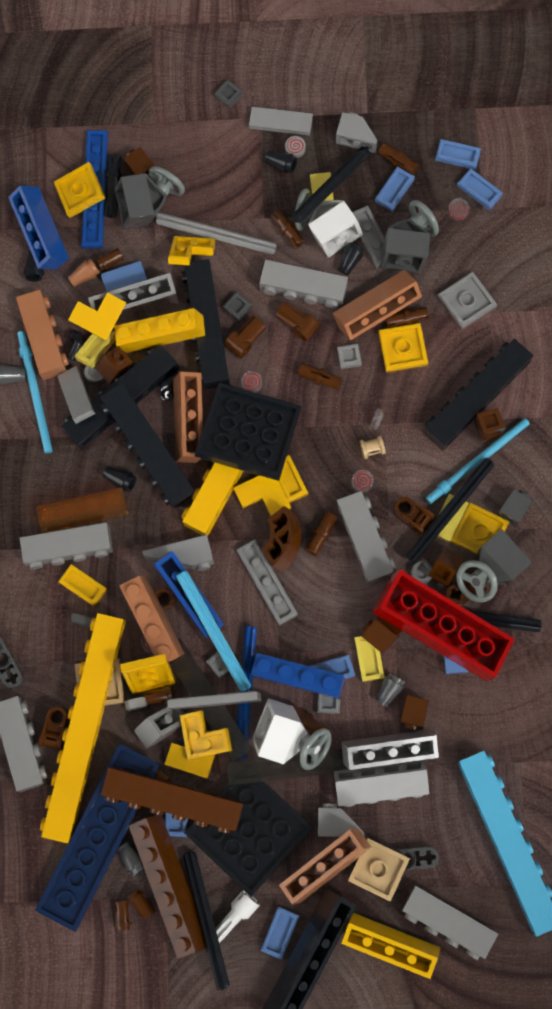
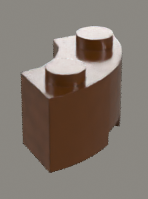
M285 506L267 519L270 525V537L267 544L262 548L271 565L281 572L287 570L292 564L301 543V528L298 518L294 512Z
M379 616L374 621L369 620L362 629L365 632L362 637L382 654L403 633L402 630Z

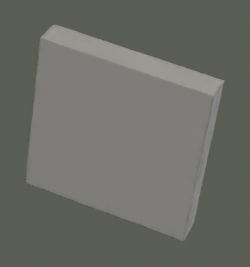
M474 272L469 273L437 296L461 329H464L497 307V303Z

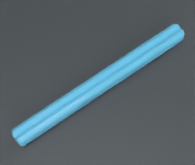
M187 571L179 573L176 576L239 690L243 692L249 689L251 684L189 573Z

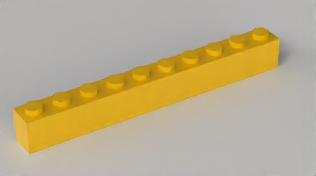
M97 613V617H93L91 621L90 631H93L91 640L88 639L85 645L84 652L87 653L86 661H82L80 665L79 675H82L80 684L77 683L74 689L73 696L76 697L75 705H71L69 709L68 719H71L69 728H65L62 741H65L64 749L58 753L57 763L60 765L58 773L54 772L51 781V786H54L52 795H48L45 808L48 809L46 818L43 817L40 825L41 837L69 843L74 834L126 624L124 619Z

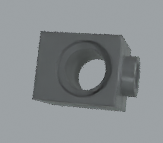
M514 489L500 509L498 516L516 527L533 501L530 500V496L524 491Z

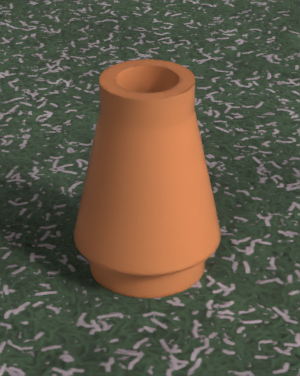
M90 258L87 261L84 260L68 276V279L76 287L81 283L96 278L100 271Z

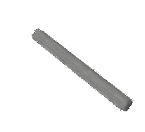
M159 212L156 217L158 225L207 238H214L215 240L272 255L276 252L277 243L162 212Z

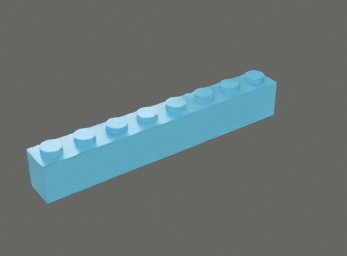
M482 751L459 761L458 766L533 935L537 937L551 931L552 901L550 898L552 897V891L548 883L544 884L541 875H543L540 864L538 861L535 863L531 856V853H534L529 840L525 841L521 834L524 831L519 818L515 819L511 810H514V806L509 796L506 798L502 789L505 787L499 775L495 776L492 769L495 767L491 755H486L485 751Z

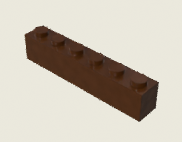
M110 765L101 795L105 796L106 801L118 803L119 800L128 802L127 806L135 809H140L141 806L150 808L149 812L157 815H163V812L172 814V818L179 821H185L188 818L195 820L194 824L201 827H208V824L217 826V831L223 833H230V830L236 831L243 807L242 801Z
M162 815L151 816L129 825L177 959L206 948L196 906Z

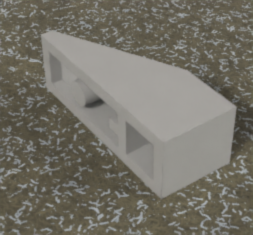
M207 535L142 551L145 559L150 561H156L169 551H173L184 568L197 569L198 571L211 568L210 565L214 564Z

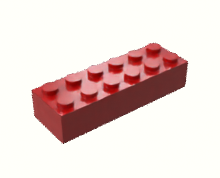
M401 569L391 575L372 611L375 615L485 681L496 678L515 640Z

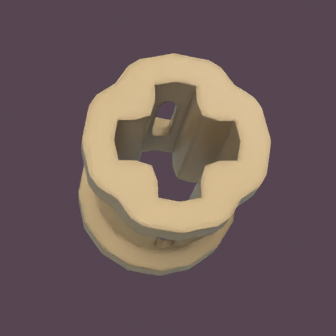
M381 436L365 442L363 440L359 441L364 459H368V456L386 453Z

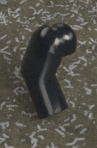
M72 330L69 334V340L73 342L66 357L72 361H76L75 354L83 345L84 335L80 331Z
M176 370L160 383V396L165 401H169L174 397L173 378L178 374Z

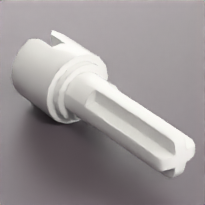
M244 890L232 901V910L215 928L219 944L241 919H249L260 906L259 903H256L257 900L253 896L250 897Z

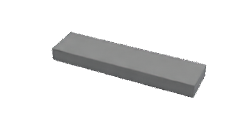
M256 539L237 548V553L278 625L280 626L297 617L296 609Z
M257 691L169 699L167 702L168 709L171 710L261 702V693Z

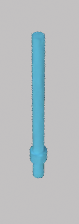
M20 331L17 333L20 344L19 354L24 362L44 453H51L53 449L31 358L33 356L32 349L28 345L26 332Z
M523 418L448 480L440 482L437 485L438 488L425 497L426 501L432 504L442 495L448 494L455 484L478 467L485 458H489L530 425L529 421Z

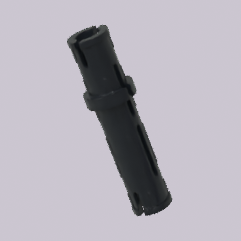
M113 154L108 157V172L105 175L107 188L104 216L107 218H112V215L114 218L117 217L118 203L114 189L122 177L120 173L122 157Z

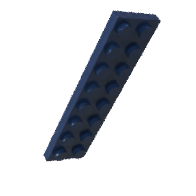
M119 743L109 763L110 766L150 777H155L161 765ZM108 767L35 909L38 913L74 932L78 930L138 810L127 806L128 802L119 800L118 803L106 801L105 796L101 795Z

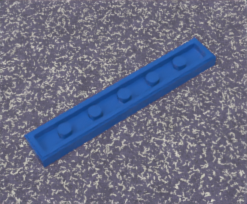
M87 130L85 164L90 162L106 198L105 175L107 172L108 131ZM105 199L83 211L82 249H103Z

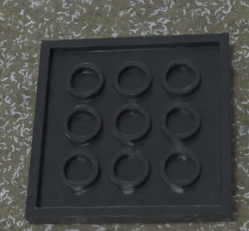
M219 383L195 451V457L279 481L302 406Z
M246 765L219 794L220 796L243 802L236 831L230 830V833H223L216 830L217 826L208 824V827H201L193 823L184 834L252 897L310 833L313 827Z

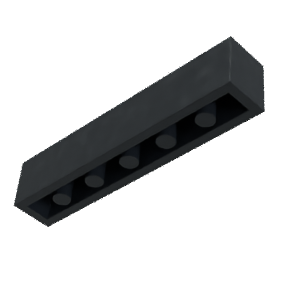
M210 260L190 262V265H185V271H181L183 284H188V290L185 291L186 303H191V308H195L204 318L205 336L192 339L193 343L198 345V350H194L196 363L201 364V370H198V373H201V383H204L205 390L217 388L219 383L230 386Z
M515 338L510 343L505 342L499 349L500 353L495 358L493 356L490 357L484 364L486 368L481 373L478 371L474 373L469 379L471 383L466 388L462 386L455 393L454 396L456 398L451 403L447 401L440 408L441 413L437 417L432 416L426 422L424 434L442 451L473 422L477 414L481 413L531 363L534 355Z
M161 344L157 348H151L145 358L134 362L128 372L118 375L111 386L105 387L98 392L97 397L91 401L95 412L94 415L77 424L70 415L62 425L63 430L80 450L84 449L112 425L111 422L114 421L110 413L105 415L99 405L102 403L100 400L102 395L123 383L135 403L138 404L160 386L161 381L175 370H179L177 361Z
M123 383L100 397L102 403L99 404L105 415L110 413L114 419L111 422L118 433L122 431L126 437L123 440L130 452L132 450L138 455L136 458L137 463L142 470L145 468L150 473L148 479L154 488L157 486L162 491L160 497L166 506L171 504L172 507H175L193 495L195 491Z
M328 889L325 890L263 1009L304 1008L357 907L356 905Z

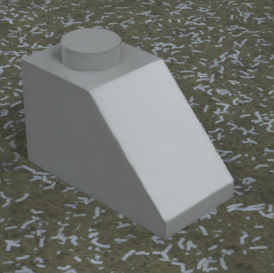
M342 112L336 133V144L359 149L361 146H367L370 152L376 153L377 139L364 118L356 113Z
M166 707L147 717L134 731L147 749L181 727L179 715L185 713L182 709L171 710Z
M323 804V808H318V837H341L349 829L356 828L364 836V832L342 809L337 808V804Z

